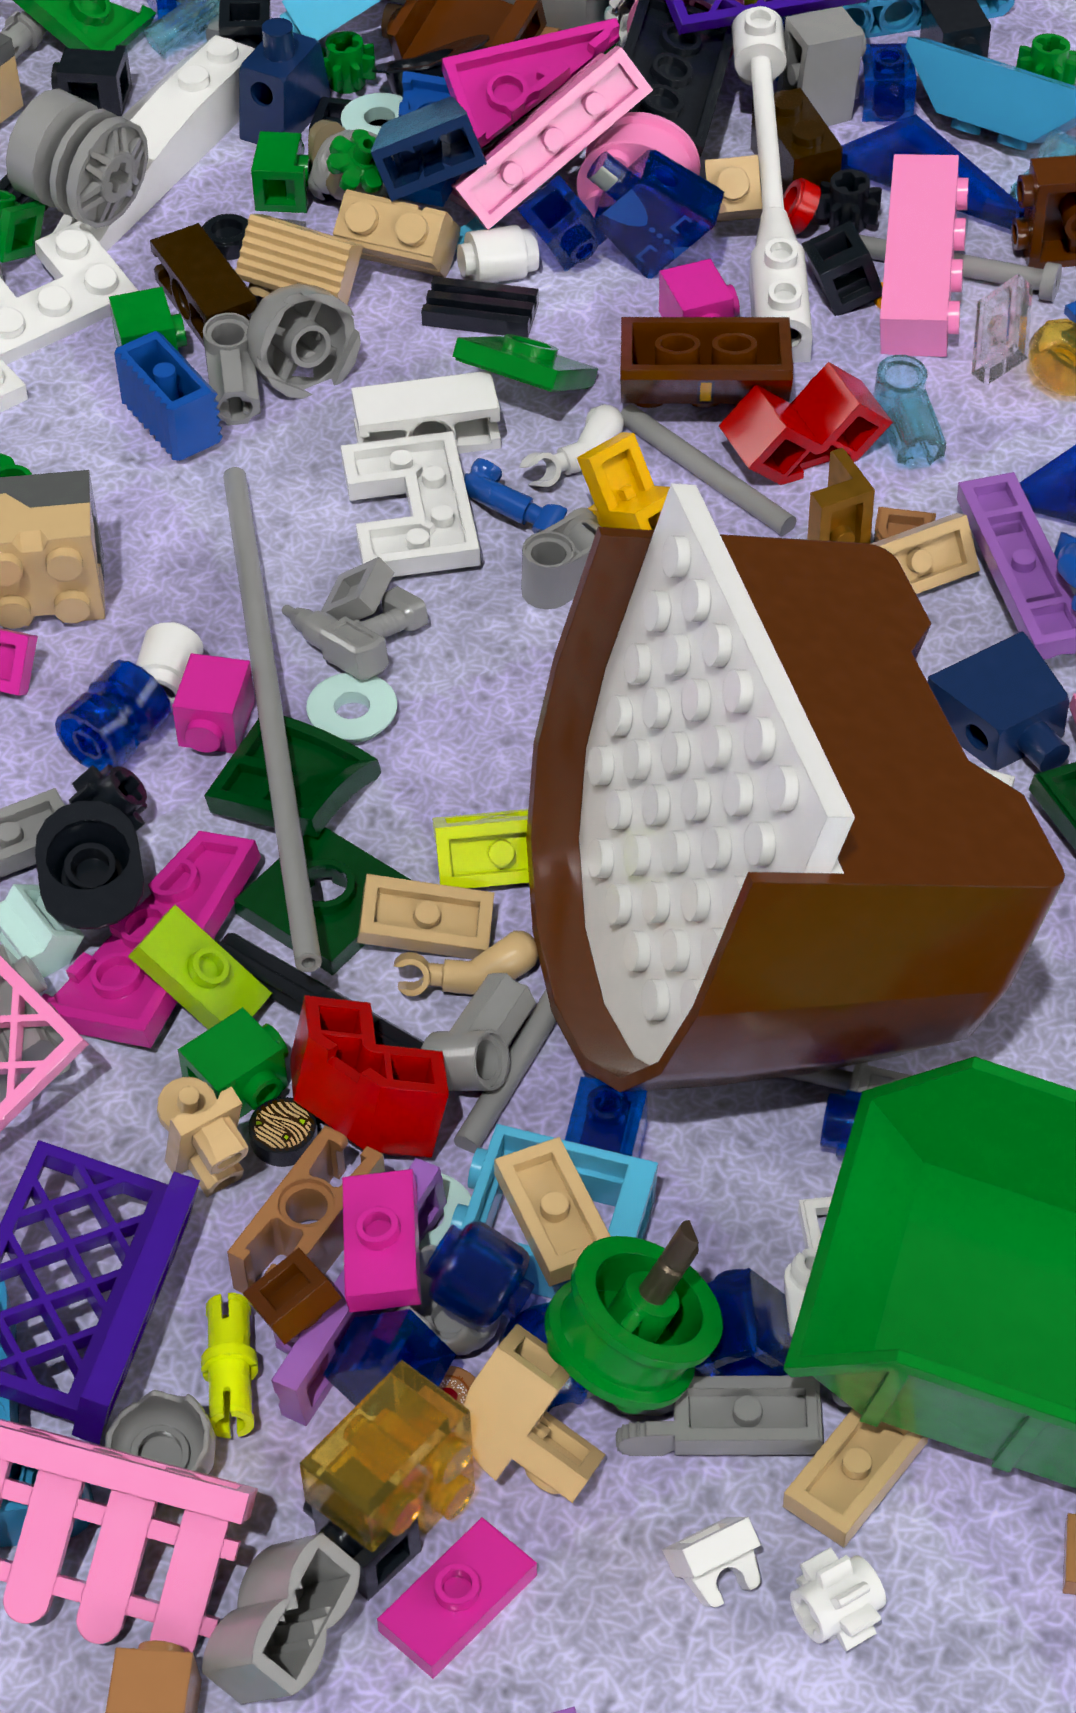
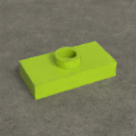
M176 905L163 915L128 955L134 963L207 1029H210L242 1007L253 1017L272 994Z

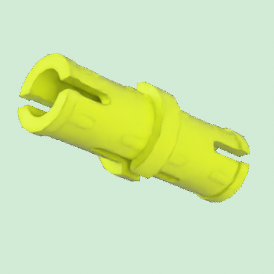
M228 1293L229 1316L223 1314L221 1294L213 1296L206 1303L208 1349L201 1355V1372L209 1386L208 1417L216 1436L221 1438H231V1416L237 1418L238 1437L250 1433L254 1428L251 1381L258 1374V1357L256 1351L250 1347L251 1304L245 1296L237 1293Z

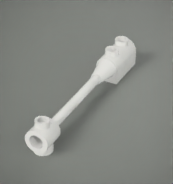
M757 6L742 11L735 17L732 23L735 70L739 79L745 84L752 86L763 208L755 248L750 256L749 292L751 317H789L790 328L798 330V336L791 340L793 363L810 362L813 335L805 252L801 244L798 243L788 214L784 210L773 81L784 71L787 63L783 21L774 10Z

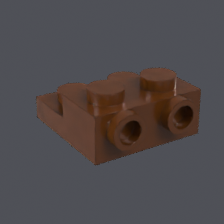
M1076 155L1031 158L1029 174L1019 175L1017 179V199L1019 207L1024 208L1023 217L1013 218L1012 220L1014 250L1023 251L1026 265L1029 267L1044 269L1047 262L1058 263L1062 267L1076 266Z

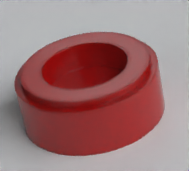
M804 178L794 180L783 194L784 210L788 214L796 235L800 234L812 220L821 196L820 186Z

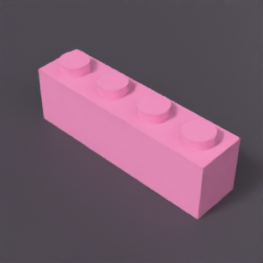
M894 154L880 312L881 354L947 357L948 334H959L960 301H951V292H962L963 259H954V251H965L966 218H957V210H968L969 178L959 177V155Z

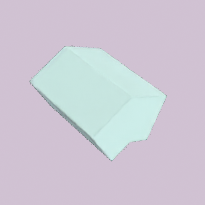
M13 884L6 899L0 902V943L18 960L27 955L36 965L43 978L70 964L84 938V934L80 929L59 923L46 911L40 896L39 885Z

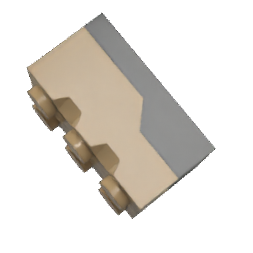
M89 470L0 477V625L3 628L16 629L30 626L36 616L56 615L63 623H79L82 621L105 619L104 553Z

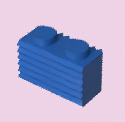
M153 331L116 348L114 355L122 404H126L127 409L133 412V416L138 417L139 423H144V429H149L150 435H155V441H159L161 447L166 448L167 454H172V460L181 461L221 441L223 438L220 433L222 427L219 425L221 419L217 416L220 412L217 408L219 402L215 399L218 394L160 332Z

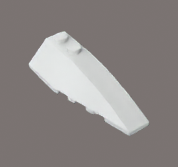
M218 35L213 36L175 65L122 116L141 126L147 138L148 162L145 177L138 194L120 218L111 225L94 228L84 223L106 252L239 122V70L242 62L255 48L235 42L229 38ZM63 214L53 233L79 220Z

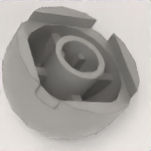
M297 283L274 290L263 298L251 314L246 334L248 354L263 380L287 397L303 399L313 395L304 390L329 379H332L334 386L344 381L356 362L361 344L360 332L355 329L354 319L351 316H354L348 305L321 287ZM299 365L304 368L313 367L314 377L292 376V374Z

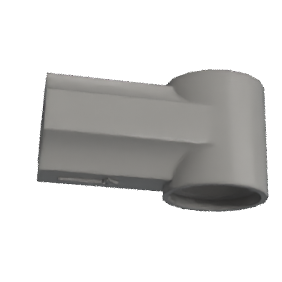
M237 313L215 315L203 327L209 385L218 394L215 398L219 402L217 408L220 412L217 416L228 426L248 424L252 417L261 413L256 367L248 354L246 334L249 320Z
M507 973L488 974L450 1031H436L426 1037L421 1049L443 1051L448 1091H491L499 1089L504 1084L510 1065L508 1048L536 1004L527 985L518 983Z

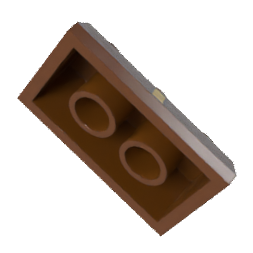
M621 317V403H634L643 408H655L663 404H691L698 408H711L718 404H738L756 384L788 402L790 401L793 383V359L789 317Z

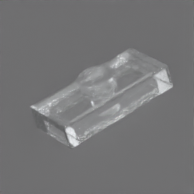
M1019 273L977 301L971 374L986 385H989L1028 359L1033 286Z

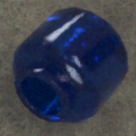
M479 1220L466 1224L463 1229L452 1224L423 1270V1274L431 1278L428 1290L431 1299L478 1329L488 1328L500 1315L513 1321L522 1310L535 1286L533 1282L525 1278L530 1264V1257L524 1247Z

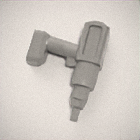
M398 586L384 593L382 597L383 613L363 622L358 619L353 621L346 616L338 619L323 611L313 612L310 609L293 608L289 605H284L282 608V613L290 618L291 623L297 630L302 632L304 639L322 651L323 659L359 680L369 679L378 675L389 664L385 642L386 637L402 630L415 631L428 624L427 609L424 601Z

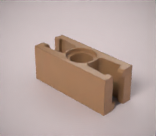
M325 1125L227 1251L233 1289L243 1293L256 1282L255 1280L278 1255H285L287 1257L298 1247L324 1275L344 1250L343 1184L339 1187H333L329 1183L333 1177L340 1179L346 1171L343 1150L348 1145V1139L345 1135ZM366 1146L360 1154L361 1164L350 1176L385 1172L384 1155ZM306 1220H318L311 1224H300ZM271 1264L264 1275L273 1269L276 1264Z

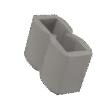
M323 1533L273 1544L265 1548L255 1557L245 1572L239 1589L237 1608L228 1613L211 1634L204 1652L202 1673L240 1704L292 1696L307 1685L319 1667L325 1650L327 1629L343 1617L355 1597L360 1578L359 1563Z

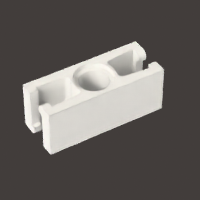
M490 371L351 388L353 409L356 416L354 418V427L357 443L453 431L458 454L501 448V436L497 422H500V406Z

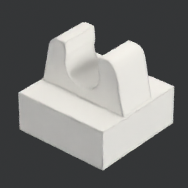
M726 1517L662 1549L674 1576L683 1578L699 1602L704 1606L718 1607L724 1604L716 1583L719 1573L725 1568L733 1571L738 1584L743 1590H752L760 1584V1574L754 1549L761 1546L749 1517Z

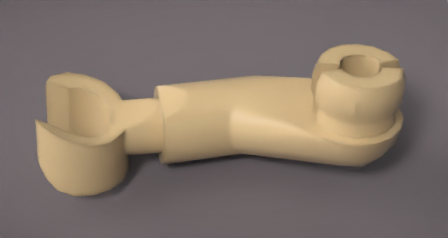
M514 930L471 961L445 959L444 964L428 963L422 955L417 953H402L395 959L394 967L414 965L422 971L423 977L415 982H398V990L406 996H416L424 992L428 986L442 987V992L474 995L488 974L507 973L515 980L536 965L538 952L536 942L529 933Z

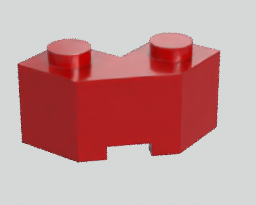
M828 362L791 403L756 384L719 424V427L748 469L779 485H784L803 479L804 469L829 462L830 452L839 448H843L853 462L858 461L893 422L860 379Z
M305 995L290 1056L293 1101L334 1130L345 1135L347 1139L363 1150L368 1146L380 1153L391 1156L410 1155L432 1158L449 1096L443 1051L376 1044L371 1003Z

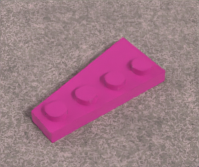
M198 831L148 884L151 894L140 906H137L132 913L120 922L109 926L112 935L92 956L83 952L66 970L69 980L53 997L46 993L41 997L47 1003L52 1004L60 1016L78 1034L151 1048L176 1006L177 1001L134 963L128 955L174 905L179 907L214 939L232 909L234 899L240 895L261 858L256 841Z

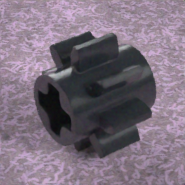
M846 169L836 172L831 177L830 182H820L821 196L816 210V218H828L830 230L850 220L858 233L862 232L867 224H877L882 189L881 187L870 188V179L865 173Z
M108 764L99 771L92 765L72 783L77 793L69 799L70 804L77 801H101L120 809L131 820L135 832L145 824L139 814L147 808L145 803L147 793L140 779L127 768L121 766L112 767V765Z

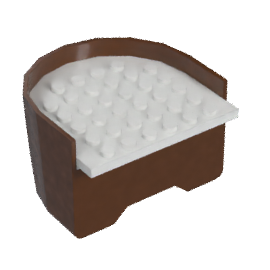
M671 483L655 530L597 528L553 658L534 738L526 842L532 932L537 945L551 1012L582 1070L618 1092L710 1087L810 1074L901 1056L967 1039L976 1031L1011 987L1064 881V869L1024 794L969 761L916 661L932 623L899 561L886 549L868 543L719 534L697 485Z

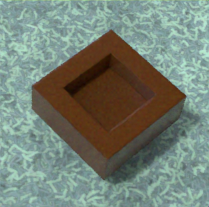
M299 1247L242 1293L284 1345L302 1330L313 1326L323 1313L342 1299L330 1281Z

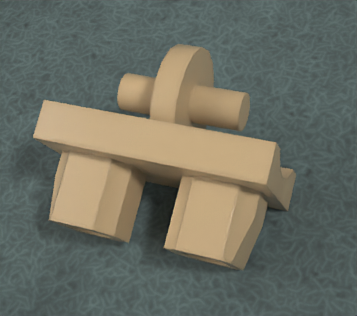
M181 1077L172 1080L163 1087L158 1097L157 1115L161 1125L169 1132L165 1162L172 1173L173 1171L183 1173L190 1169L194 1178L200 1180L199 1186L205 1196L209 1197L240 1180L243 1176L244 1170L239 1162L247 1156L249 1147L237 1129L242 1102L232 1086L220 1092L217 1099L214 1091L206 1082L194 1077Z

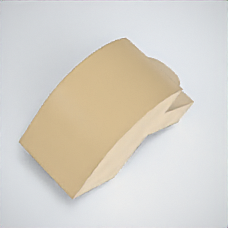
M518 1323L497 1346L468 1391L463 1409L465 1437L470 1451L478 1464L495 1481L513 1459L525 1468L528 1478L540 1489L551 1494H561L573 1503L606 1454L546 1411L570 1375L551 1358L547 1350V1344Z

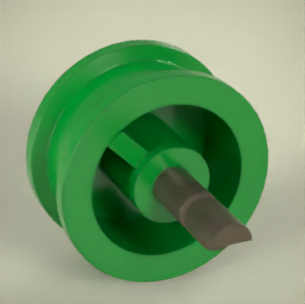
M685 1220L681 1223L666 1248L643 1239L628 1236H612L594 1241L583 1250L575 1262L571 1273V1281L564 1284L555 1293L546 1309L544 1325L548 1340L547 1350L551 1358L561 1365L586 1390L629 1414H638L644 1410L661 1409L676 1402L692 1382L695 1366L704 1362L712 1354L722 1336L723 1319L717 1299L705 1280L690 1266L699 1252V1242L690 1220Z

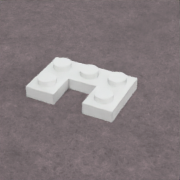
M78 221L35 241L36 256L53 276L54 281L16 298L0 277V358L6 365L110 317L109 296L138 291L83 222Z
M453 431L341 445L342 464L349 501L406 494L411 514L410 517L356 524L357 542L362 564L380 557L394 572L393 577L481 565L479 542Z

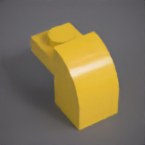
M621 432L577 457L594 504L588 507V509L597 516L598 524L601 527L655 530L670 487L654 486L634 433Z

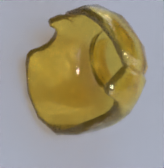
M1066 318L1046 321L1034 333L1028 347L1030 368L1045 389L1061 396H1076V323Z

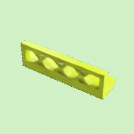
M528 809L432 818L440 885L478 888L529 883L526 842Z

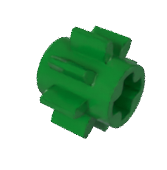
M339 31L327 37L325 47L321 48L329 87L333 91L341 94L355 93L365 86L366 79H376V73L372 72V67L376 66L373 43L363 45L362 37L352 31Z
M1040 34L1033 39L1031 47L1022 45L1019 47L1016 67L1074 86L1076 84V51H1070L1071 45L1066 38L1057 34Z

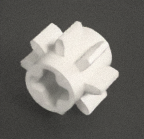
M830 1547L800 1564L803 1575L796 1578L799 1588L791 1592L790 1602L799 1624L814 1642L820 1644L826 1640L831 1642L837 1638L842 1648L848 1651L877 1634L873 1624L881 1620V1616L877 1611L886 1605V1595L878 1575L863 1557L855 1555L849 1558L845 1555L838 1559Z

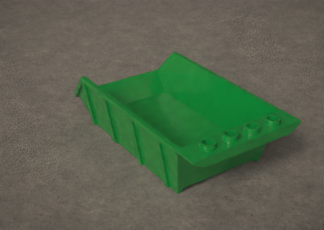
M974 1056L862 1091L784 1364V1371L791 1378L813 1376L861 1414L860 1422L878 1427L880 1422L991 1459L993 1460L992 1467L1010 1472L1015 1467L1076 1488V1090Z

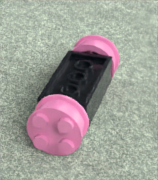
M635 0L627 20L628 35L623 50L653 91L587 146L585 159L580 166L576 185L578 197L586 214L598 224L611 232L641 235L648 239L658 238L656 236L658 233L664 235L672 231L670 227L684 215L687 216L690 210L693 190L700 175V157L705 146L727 64L733 55L732 25L679 35L665 0ZM683 0L688 15L708 12L712 7L710 3L704 0ZM735 0L744 5V0ZM602 166L618 178V181L607 191H603L588 179L595 175ZM632 189L646 209L647 225L639 227L626 225L606 217L603 213ZM653 227L656 231L652 233L649 231V228Z

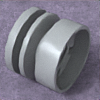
M59 88L46 90L30 101L17 119L7 148V177L14 190L52 208L56 207L58 211L94 228L109 226L126 212L138 194L145 177L148 162V145L141 126L103 108L98 109L97 106Z

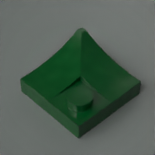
M284 716L301 831L304 835L318 837L336 812L355 793L377 780L381 774L378 759L344 739L305 722ZM258 718L204 796L210 813L275 828Z

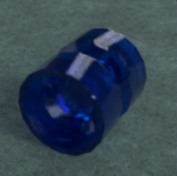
M117 660L112 662L90 684L87 692L79 695L57 717L55 722L56 733L63 747L80 764L88 768L93 765L99 771L108 764L112 765V767H122L137 752L140 743L148 740L169 719L172 712L170 700L163 687L146 670L130 661Z

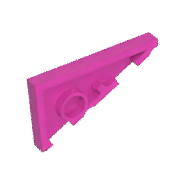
M617 18L442 58V73L450 95L467 112L481 148L566 83L598 54L604 53L616 44L620 37V26Z

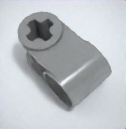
M581 507L573 510L564 519L541 532L531 535L525 540L522 547L521 591L522 597L528 604L540 609H556L574 599L597 528L601 527L598 524L597 516L588 508Z

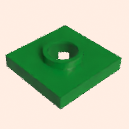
M506 334L504 337H457L452 356L456 358V361L550 392L593 387L599 369L557 355L559 349L550 344L513 334Z

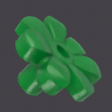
M354 130L350 140L339 135L333 139L329 147L331 155H329L326 161L328 170L332 174L343 173L339 186L344 191L347 189L355 191L359 183H361L364 191L368 193L377 192L382 186L383 180L371 154V148L376 138L369 135L366 130Z

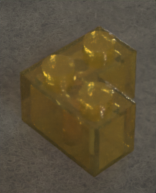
M401 1360L300 1462L305 1501L372 1553L390 1534L399 1536L405 1532L417 1517L419 1530L427 1534L442 1517L451 1520L460 1514L474 1493L470 1410Z

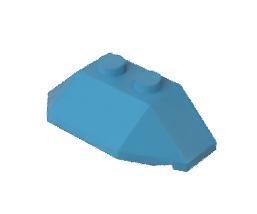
M908 36L905 47L936 113L952 118L950 127L975 135H980L981 128H985L999 133L996 142L1020 150H1026L1028 143H1047L1076 127V86L928 38Z

